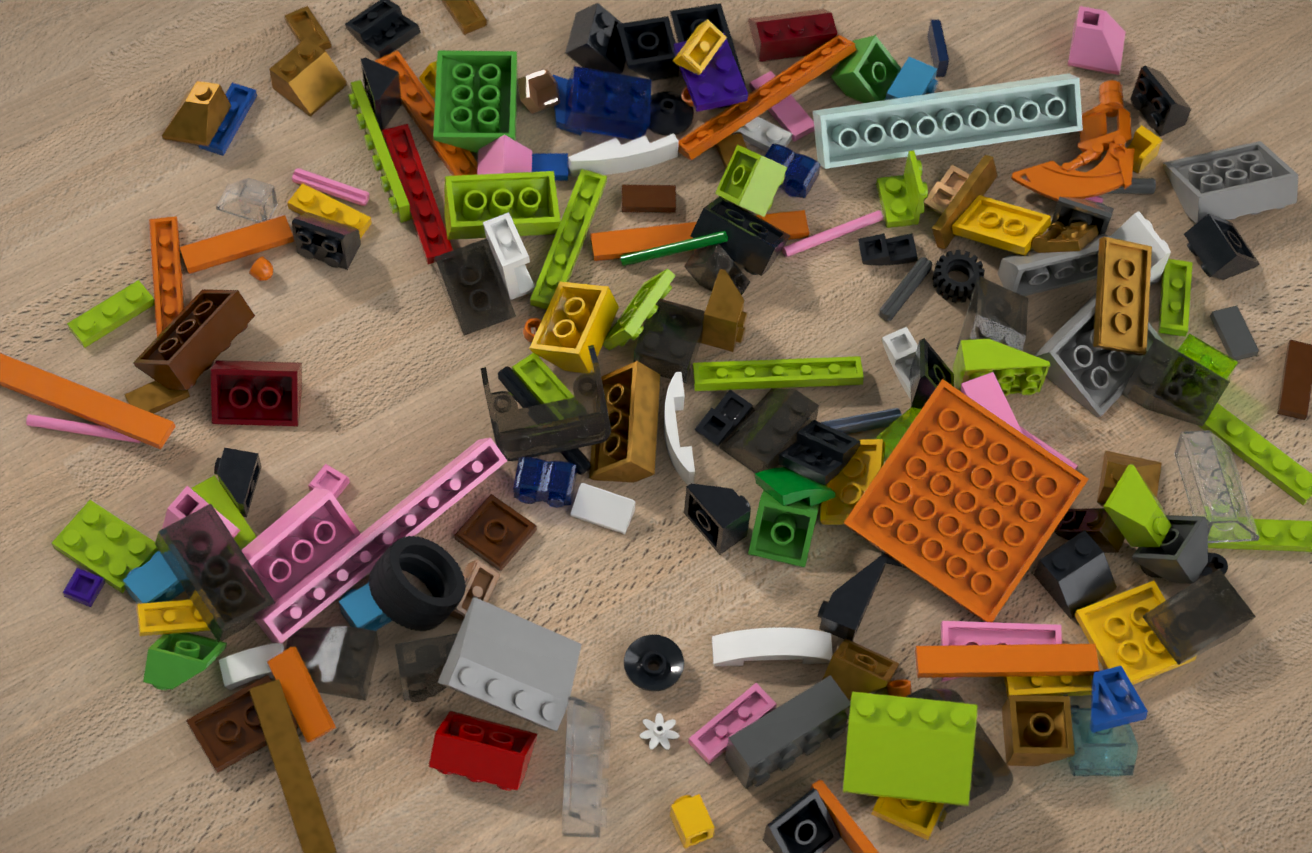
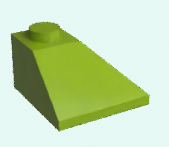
M1129 464L1103 507L1131 547H1160L1172 525L1161 504L1133 464Z

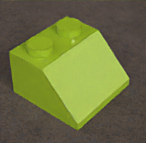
M737 145L715 194L765 217L767 211L772 207L773 198L778 187L784 181L785 172L788 167Z

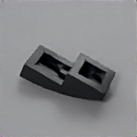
M885 233L858 239L864 265H899L918 261L913 233L887 239Z
M730 389L716 408H711L695 428V431L718 447L753 410V405Z

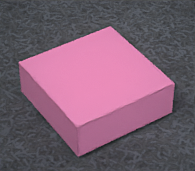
M325 464L308 486L310 491L315 487L329 490L337 499L350 483L349 477Z

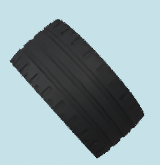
M405 536L395 541L378 559L369 575L371 595L382 612L400 626L415 631H427L440 625L455 610L465 594L466 582L463 572L455 559L437 543L419 536ZM402 570L422 581L431 592L432 597L415 588L407 580Z

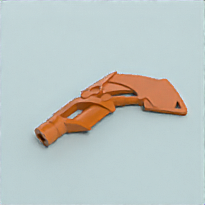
M1109 80L1099 86L1100 104L1082 114L1083 131H1080V142L1077 145L1083 153L1078 155L1076 159L1069 163H1063L1062 166H1059L1054 161H1049L1012 173L1011 179L1025 188L1057 202L1059 197L1085 199L1111 192L1122 186L1124 190L1132 184L1135 149L1125 148V143L1131 140L1132 137L1130 112L1123 107L1122 84L1118 81ZM1117 116V130L1107 134L1106 117ZM1107 151L1104 159L1093 169L1087 172L1075 170L1093 160H1099L1102 152Z

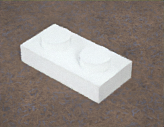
M756 117L733 133H741L745 142L777 158L780 157L792 139V133L760 117Z

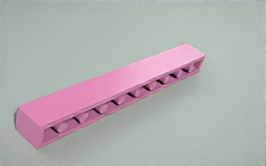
M491 438L479 439L254 620L272 643H283L371 572L378 559L395 541L405 536H415L506 463L507 459Z

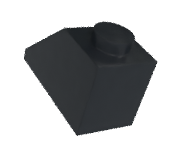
M224 447L222 457L216 459L214 474L218 476L220 484L243 517L247 518L262 468L259 454Z

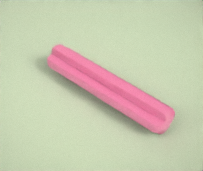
M298 168L295 169L292 176L294 183L300 185L303 183L315 190L361 206H366L370 194L361 189Z

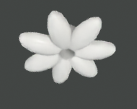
M661 713L656 715L655 723L644 719L643 724L649 730L642 732L640 738H651L650 750L655 749L659 741L666 750H669L670 743L668 739L679 738L677 732L670 730L675 725L676 720L671 719L664 723Z

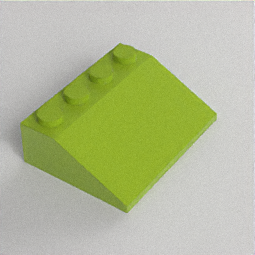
M852 692L843 792L969 806L977 724V705Z

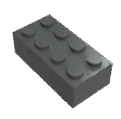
M830 675L728 738L725 761L745 789L753 784L755 787H758L765 783L774 771L778 769L784 771L792 766L796 761L795 758L804 753L805 755H810L815 752L824 740L828 738L834 740L842 735L846 730L845 727L849 719L851 702Z

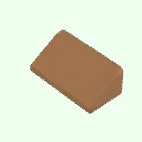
M477 559L468 563L463 571L466 582L465 594L459 605L449 616L463 621L473 597L488 603L501 574Z

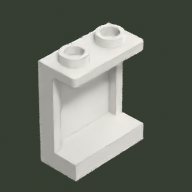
M506 213L483 222L491 258L510 300L533 292L535 285L525 264L530 262V259L510 214Z

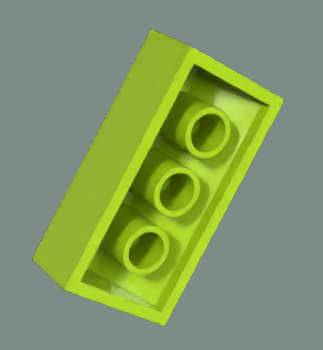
M554 171L445 176L444 215L447 240L486 238L483 222L506 213L510 214L519 236L556 234L561 221Z

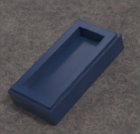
M940 19L930 20L927 38L933 66L937 68L936 77H945L949 56Z

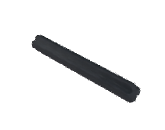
M508 366L498 372V379L574 470L580 475L589 471L591 462L516 373Z

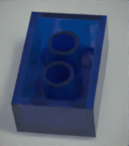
M574 66L567 81L564 128L632 140L645 136L650 126L652 80Z

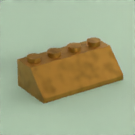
M638 361L596 379L590 459L591 468L589 472V478L592 480L634 483L655 475L661 374Z

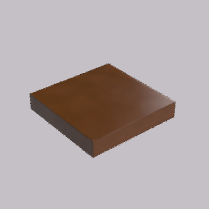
M490 494L457 531L454 537L460 544L501 572L537 531V525Z

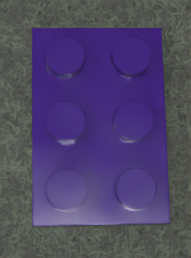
M725 39L700 75L679 66L696 112L748 101V92L727 39ZM687 41L674 44L673 51L675 56H677Z

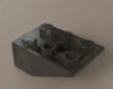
M1155 339L1121 395L1145 409L1203 427L1230 381L1160 340Z

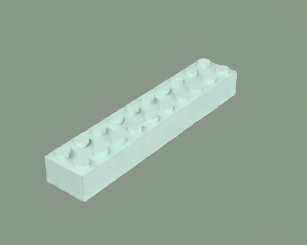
M1069 73L813 111L817 161L825 169L907 157L908 151L913 150L915 155L1083 131L1080 79Z

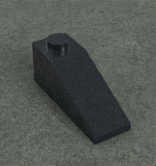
M879 556L832 593L829 602L823 600L817 617L822 618L820 630L853 642L884 571L887 556Z

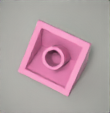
M506 135L499 137L478 150L477 175L532 172V150Z

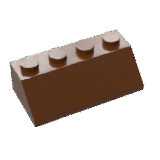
M202 289L133 364L169 390H188L196 384L198 377L204 371L213 366L214 360L221 352H224L231 346L232 340L247 329L248 323L255 315L238 290Z

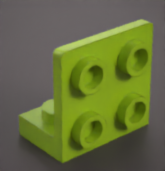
M914 150L908 151L903 175L877 178L876 187L886 228L918 225L920 214L924 213V198L928 197V187L926 182H922L921 160L916 159Z

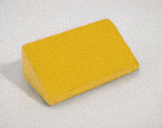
M707 19L695 29L673 62L700 75L727 37Z

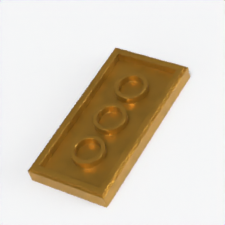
M1109 237L1099 238L1093 347L1138 356L1146 355L1152 246Z

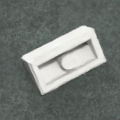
M581 483L570 516L625 534L635 511V501Z

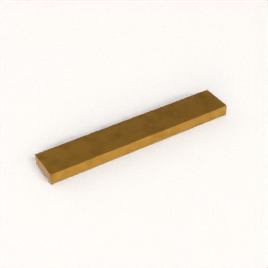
M278 679L249 689L302 852L337 853L280 680Z

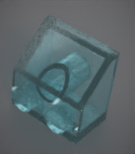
M1071 708L1075 755L1067 758L1072 776H1133L1139 746L1130 723L1092 733L1090 730L1091 708Z

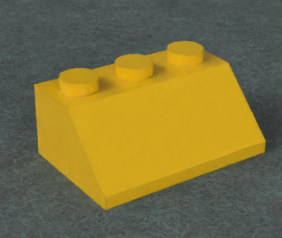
M559 282L529 347L531 352L564 371L590 374L619 309L608 286Z

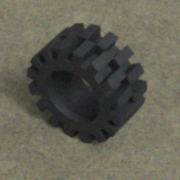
M956 250L955 255H953L952 251H948L946 256H940L939 261L937 260L932 279L934 280L933 287H937L936 292L938 295L944 293L943 299L945 300L948 297H952L953 303L957 302V298H960L961 303H964L967 297L969 300H972L975 295H978L983 283L985 270L982 269V262H977L978 257L976 255L970 258V252L965 251V254L962 255L961 250ZM951 271H961L969 279L965 282H957L952 280L948 273Z

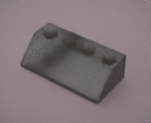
M212 504L158 531L155 541L156 547L218 643L246 628L275 604V601Z

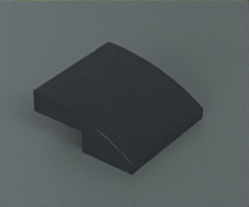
M379 0L345 23L347 30L356 40L379 59L394 52L421 33L419 25L404 16L400 6L391 0Z
M813 420L797 432L796 442L779 454L778 464L825 486L848 464L860 447V441Z

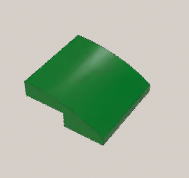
M786 467L772 468L754 473L756 484L783 506L803 500L811 507L836 497L835 491L827 485L824 486Z

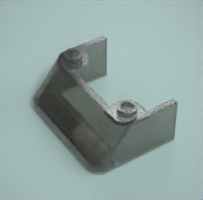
M594 345L588 346L593 372L582 374L575 379L573 383L574 398L518 409L517 400L510 392L499 391L492 393L486 367L480 368L495 443L507 461H517L600 444L609 438L611 425Z
M922 688L906 696L909 698L965 703L955 690L949 688ZM978 721L976 724L969 806L950 804L945 807L937 824L940 830L1005 795L1013 783L1011 770Z

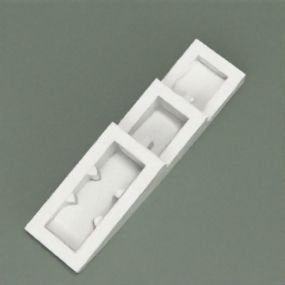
M674 134L649 143L646 136H642L623 145L619 143L617 138H614L568 157V173L571 177H577L581 169L602 175H609L654 166L678 157L679 141Z

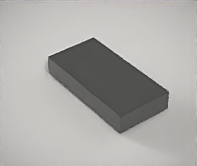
M1237 305L1211 312L1210 318L1231 362L1257 356L1259 349Z

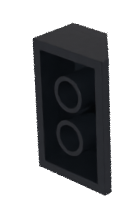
M721 196L703 208L690 235L692 238L726 231L727 242L704 248H712L719 252L723 259L730 262L735 261L744 266V270L748 273L760 276L770 269L790 237L786 232Z

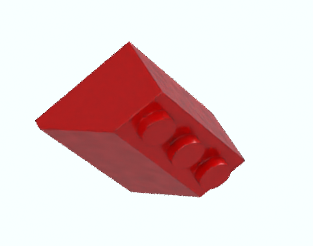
M449 711L435 733L428 767L437 769L442 774H457L466 777L472 782H487L496 785L502 790L518 791L525 778L538 734Z

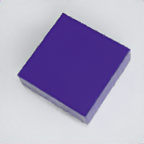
M77 568L65 587L63 595L66 598L91 607L104 586L105 580L100 576Z

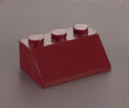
M825 9L748 19L759 62L807 56L837 36L832 12Z
M216 360L211 368L212 424L298 427L302 397V363Z

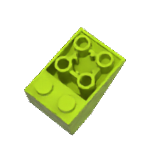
M991 339L961 340L952 367L955 387L961 391V383L994 372L1005 396L1016 393L1032 395L1041 391L1050 362Z

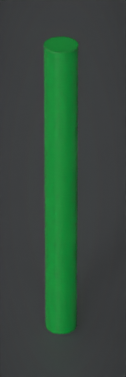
M721 231L622 255L621 263L623 266L727 242L726 231Z

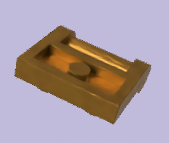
M1054 222L1044 235H1038L1033 239L1032 248L1038 253L1081 251L1098 236L1097 225H1087V222H1075L1070 226H1065L1062 222Z

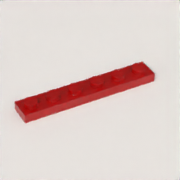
M404 124L382 130L384 141L409 202L411 219L427 264L454 258L453 248L450 240H447V232L409 125Z

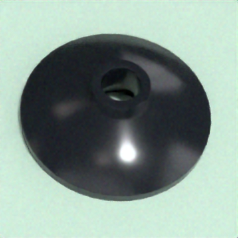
M663 91L651 95L645 100L641 109V118L645 126L652 132L664 136L677 135L689 128L694 117L693 107L683 101L681 94L671 91Z
M646 635L636 639L628 647L624 656V669L629 680L638 688L652 692L663 691L672 687L680 679L684 669V657L679 646L671 639L662 635ZM650 664H656L659 666V669L653 671L650 670L648 666Z

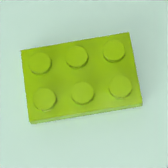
M667 268L643 283L607 334L603 346L610 351L618 345L623 347L630 338L635 340L644 329L642 326L644 320L650 319L657 311L658 306L656 303L658 300L665 298L671 291L672 286L670 283L676 275Z
M91 500L85 504L52 542L54 549L90 573L104 578L107 584L121 593L126 590L123 580L127 577L128 573L134 568L142 567L160 550L158 543Z

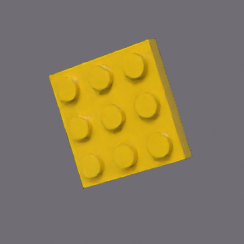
M1155 581L1076 610L1074 615L1089 643L1096 644L1097 658L1103 669L1122 666L1132 685L1195 661L1197 657L1196 652Z

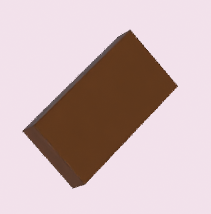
M622 184V212L676 213V185Z

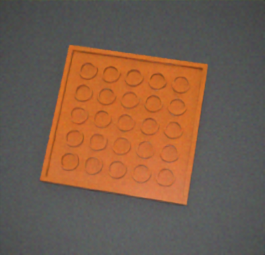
M942 379L852 509L843 525L982 621L993 622L1089 479Z

